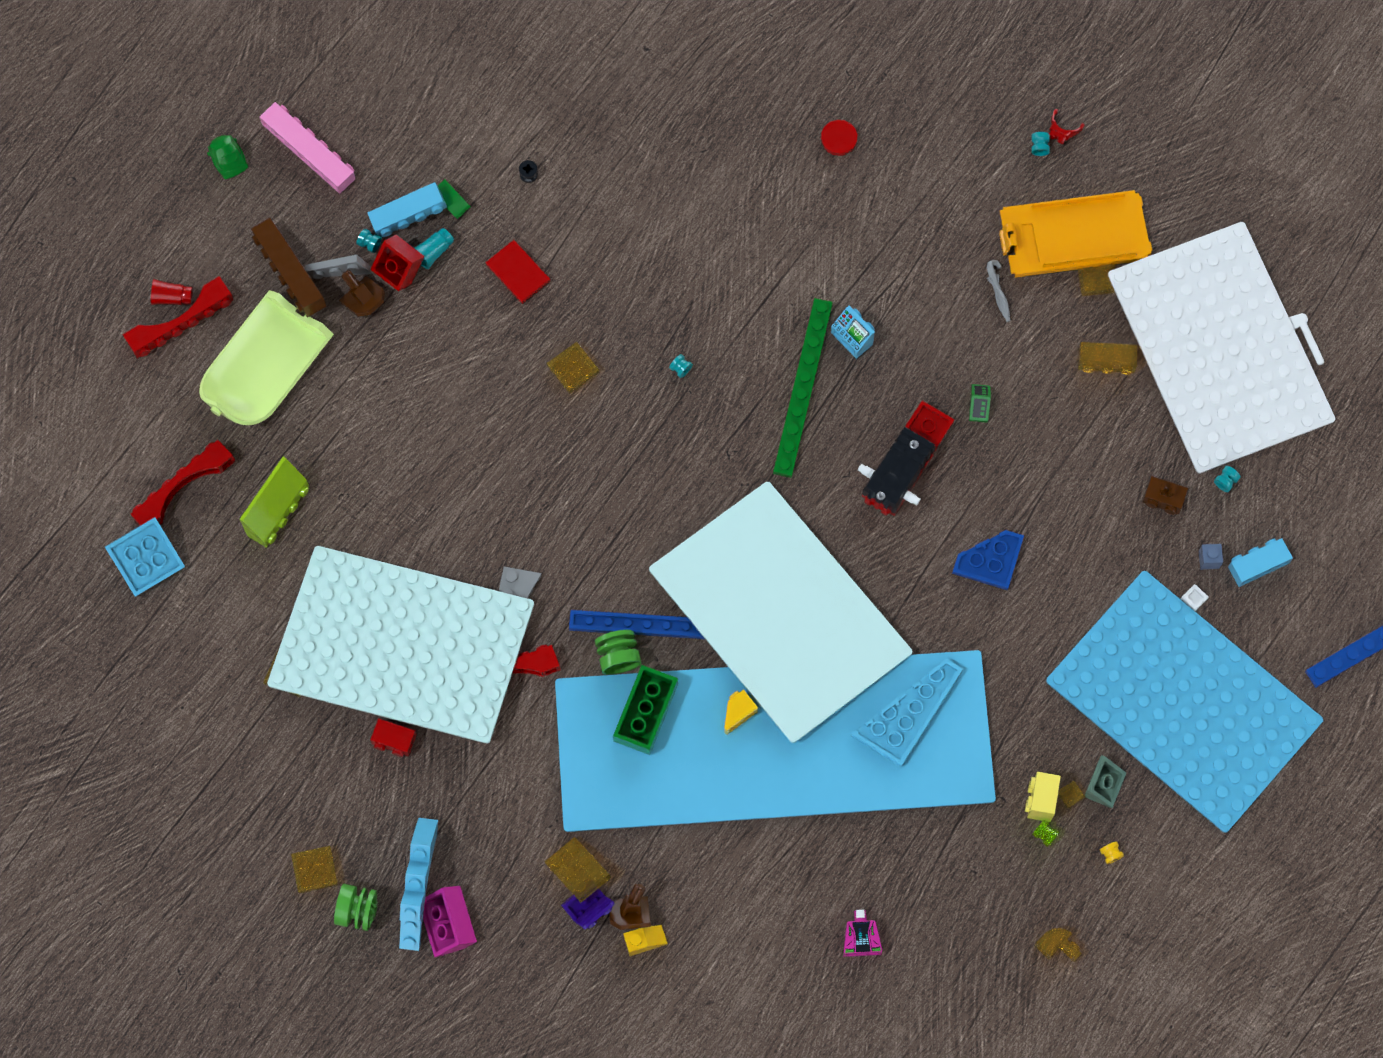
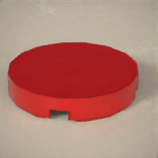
M834 120L824 126L821 132V143L828 153L835 156H843L854 150L858 134L851 123L845 120Z

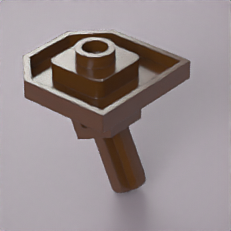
M350 270L342 273L341 277L350 289L339 301L357 317L372 314L384 303V289L369 277L365 276L361 281H358Z
M642 883L635 884L630 894H626L625 898L617 899L614 902L615 904L609 913L611 925L620 930L651 927L648 896H643L646 888Z

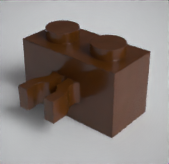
M1151 476L1142 502L1146 503L1150 508L1158 507L1164 509L1168 514H1179L1188 488Z

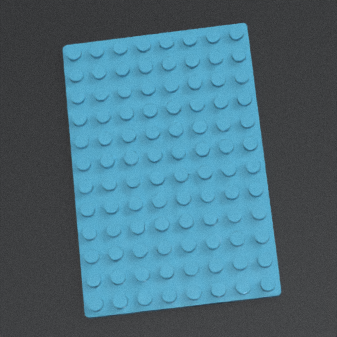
M1142 571L1046 679L1047 684L1224 833L1231 829L1323 722V718L1147 571Z

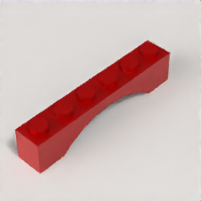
M220 276L203 286L195 303L178 318L159 325H137L122 335L137 359L145 357L152 349L163 346L172 337L180 336L185 329L196 326L200 320L205 317H211L218 309L229 306L233 301L232 294Z
M219 440L209 443L204 452L200 455H195L191 459V463L186 467H181L171 480H166L157 492L154 491L147 497L143 504H138L133 508L130 514L133 520L140 526L155 517L161 525L169 503L182 487L202 476L221 474L235 462L233 455Z
M545 644L537 647L536 651L520 653L512 674L525 673L545 677L561 671L552 645L547 646Z

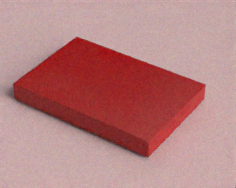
M515 240L511 241L485 262L486 266L521 304L550 282V278Z

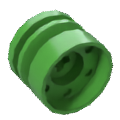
M613 631L595 639V645L598 648L597 654L603 656L599 659L602 674H620L641 665L639 651L632 649L637 645L636 640H634V631Z
M343 884L336 903L334 924L348 927L352 919H355V929H359L363 921L362 929L369 931L377 912V890L371 889L368 895V889L363 888L360 896H357L356 886Z

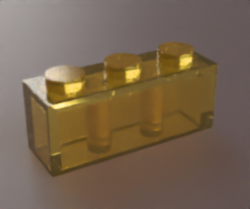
M1080 342L1078 348V370H1083V372L1135 373L1137 367V345Z

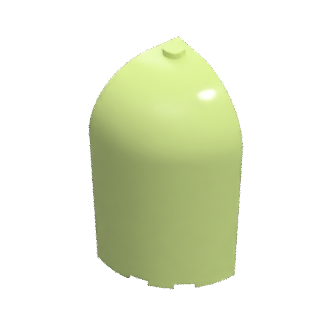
M269 290L207 369L200 384V397L211 407L210 410L217 416L222 415L241 425L258 424L273 414L334 334L323 323L311 317L307 318L306 315L303 317L295 312L297 308L289 303L281 294Z

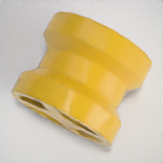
M1117 841L1100 849L1101 854H1104L1106 858V864L1113 863L1124 857L1123 852L1118 848L1119 844Z

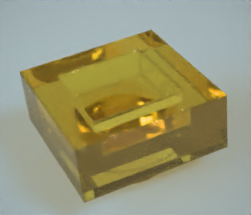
M1075 781L1058 790V795L1067 808L1072 807L1085 798Z

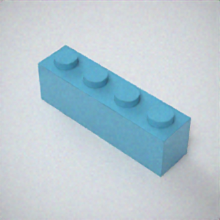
M434 182L367 213L376 234L381 237H387L398 229L407 228L411 223L423 221L431 214L442 212L443 209L447 208V205L439 187Z

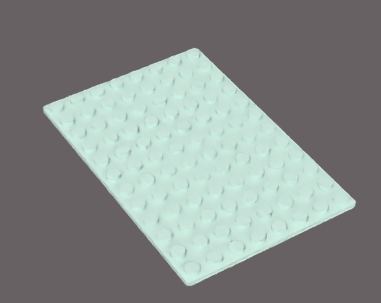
M765 482L649 567V571L791 743L797 742L912 654V649L770 482Z
M316 546L267 684L269 687L478 742L489 743L529 623L534 601Z

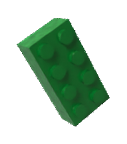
M641 665L613 734V741L650 755L677 689L678 678Z

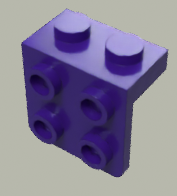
M590 879L562 903L561 906L574 923L583 929H590L597 923V919L611 912L615 903L606 897L594 881Z

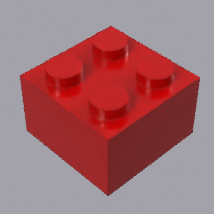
M394 235L383 242L370 270L397 291H401L412 284L425 256L398 235Z

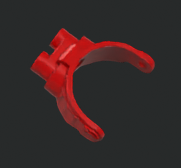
M1055 109L1051 117L1050 139L1056 138L1058 143L1064 144L1070 137L1082 131L1085 124L1082 123L1075 130L1062 129L1055 122L1054 117L1058 113V109Z

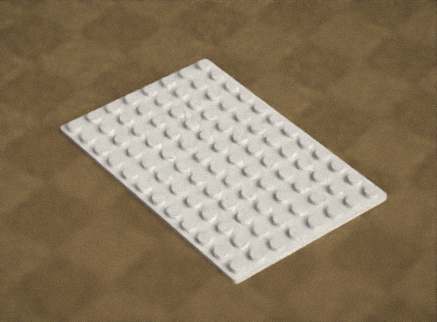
M1244 222L1236 223L1109 271V280L1197 473L1206 472L1335 421L1332 409Z

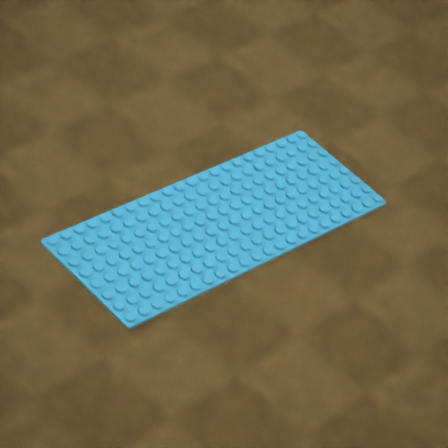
M979 650L910 655L795 743L789 741L729 667L663 671L665 674L678 678V686L650 755L613 741V734L638 673L559 678L555 681L563 827L566 832L993 803L996 799L982 655ZM948 659L963 669L901 767L851 736L853 732L880 713L882 709L909 690L916 682L928 675L930 671L944 660ZM744 689L758 707V712L726 735L724 733L729 697L734 692H741Z

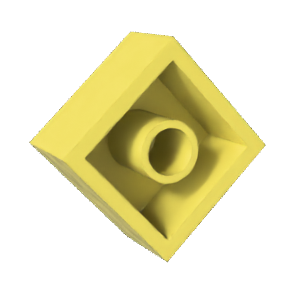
M1037 772L1035 777H1031L1028 786V793H1031V796H1028L1025 805V812H1028L1027 818L1051 822L1055 814L1061 776Z

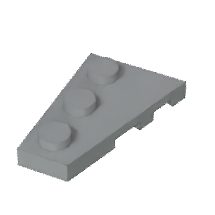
M358 255L307 264L305 265V271L313 278L321 279L323 277L342 276V273L350 270L353 275L372 274L370 270L372 266Z
M504 567L499 592L528 598L537 581L541 578L542 573Z

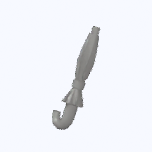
M990 260L986 267L989 275L987 279L993 286L999 310L1006 319V322H1010L1008 302L999 284L1000 275H996L994 265L998 269H1001L1002 265L997 260Z

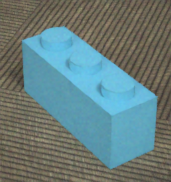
M1282 538L1277 541L1276 539L1269 540L1265 543L1266 546L1260 549L1258 546L1248 551L1249 554L1245 556L1240 554L1231 559L1232 562L1228 568L1238 587L1290 564L1293 557Z

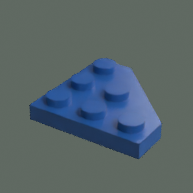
M1005 530L999 533V535L959 553L952 574L1008 590L1024 535Z

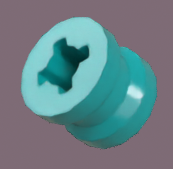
M680 354L672 361L669 369L676 371L679 378H683L691 370L693 364L687 362L685 357Z

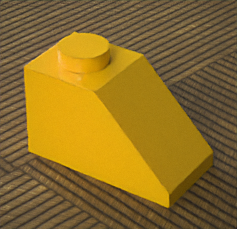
M744 689L741 692H734L729 697L724 733L726 735L758 712V707Z
M662 925L639 928L623 933L629 956L668 944Z

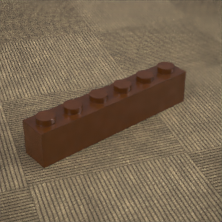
M268 218L251 228L254 235L251 238L256 247L260 245L262 256L265 260H270L268 264L274 273L277 272L279 274L277 278L281 285H286L288 288L286 292L291 300L295 298L297 301L295 305L300 313L304 312L308 318L327 307L323 296L272 219Z

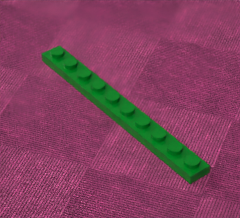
M814 298L773 474L792 478L833 302Z

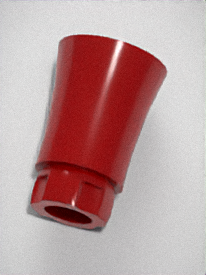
M153 279L151 305H191L193 287Z

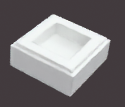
M1194 584L1181 597V600L1196 611L1209 597Z

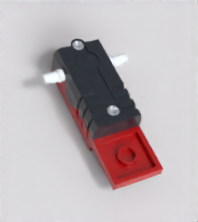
M922 400L877 469L873 470L863 464L859 466L858 471L867 478H870L862 492V497L865 498L864 502L869 506L873 505L877 510H881V513L886 516L889 513L895 516L904 500L917 506L921 498H918L910 491L934 456V452L955 419Z

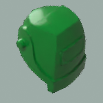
M231 135L218 136L208 146L209 152H207V155L211 156L214 167L225 180L239 175L248 168L245 155L238 145L237 139Z

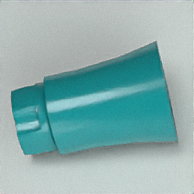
M445 228L435 232L427 240L414 247V249L425 256L421 263V266L425 269H429L454 242L453 236Z

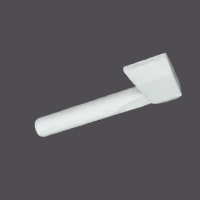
M1301 313L1289 317L1294 330L1299 327L1301 328L1317 364L1322 365L1324 359L1307 325L1308 318L1306 314Z

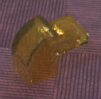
M1062 928L1047 931L1034 945L1048 960L1058 949L1065 953L1073 962L1082 954L1076 943L1068 941L1072 933Z

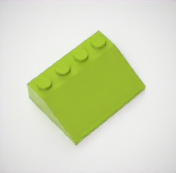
M282 457L240 518L247 536L266 548L269 543L272 544L275 541L278 530L286 525L289 514L297 509L298 501L301 497H305L309 491L307 480L285 457Z

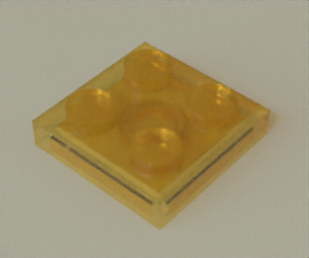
M1101 264L1098 267L1086 266L1082 267V269H1077L1081 296L1115 293L1108 277L1109 271L1116 269L1115 264Z
M577 342L546 363L547 367L569 394L599 373L597 366Z
M330 846L291 854L299 894L338 885Z

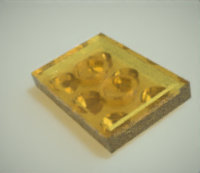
M575 837L544 861L546 866L580 903L611 878L609 873Z

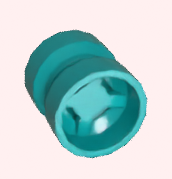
M1047 132L1033 133L1031 135L1033 142L1032 154L1035 156L1048 155L1050 153V146L1048 145L1050 134Z
M365 228L359 234L356 244L360 247H367L369 252L375 253L382 242V237L377 234H371V231Z
M1225 466L1222 474L1215 478L1214 483L1222 491L1228 493L1241 476L1234 468Z

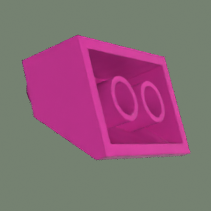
M460 886L443 887L425 897L423 920L434 958L465 949L477 942Z

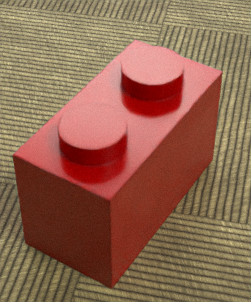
M378 718L370 741L377 750L385 751L387 749L398 757H403V755L409 757L417 734L415 730Z

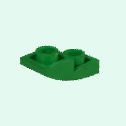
M446 179L438 185L447 209L456 219L471 207Z

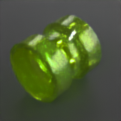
M1044 819L1032 835L1035 838L1042 839L1043 844L1048 847L1060 832L1056 828H1051Z

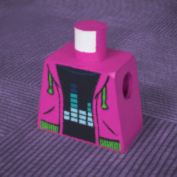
M855 910V921H849L846 924L843 957L881 955L882 947L876 922L874 920H866V910Z

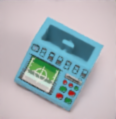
M848 306L832 325L831 333L857 359L873 345L875 329L871 323L865 322L861 318L862 316L857 309H852Z

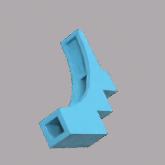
M418 818L412 837L410 861L405 876V891L400 906V949L415 951L420 949L425 896L432 855L437 839L438 820Z

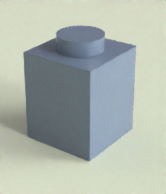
M1205 544L1201 546L1199 550L1200 570L1220 569L1223 563L1221 544Z

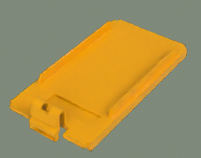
M1135 190L1003 207L999 211L1002 223V230H1000L999 235L1003 256L1010 252L1011 246L1014 247L1015 255H1008L1011 274H1014L1016 278L1131 263L1148 257V255H1151L1152 245L1148 239L1142 210V197L1139 193H1135Z

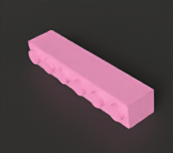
M275 102L260 116L261 123L266 129L339 194L355 180V170L348 163L344 164L341 161V157L335 151L331 152L323 140H317L315 134L309 128L305 129L297 117L293 118L289 115V111L285 106H279Z

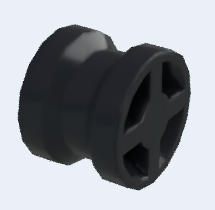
M525 160L519 166V174L523 182L532 183L538 177L537 165L533 161Z

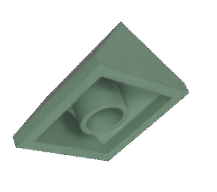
M1101 755L1084 797L1113 808L1126 772Z

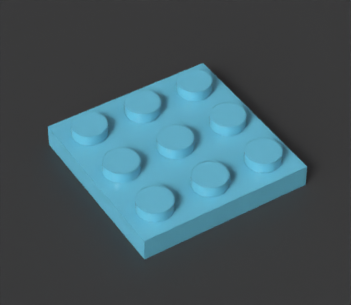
M155 517L105 546L134 596L139 595L185 567Z

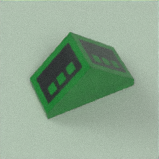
M971 384L969 421L988 422L991 401V387L989 385Z

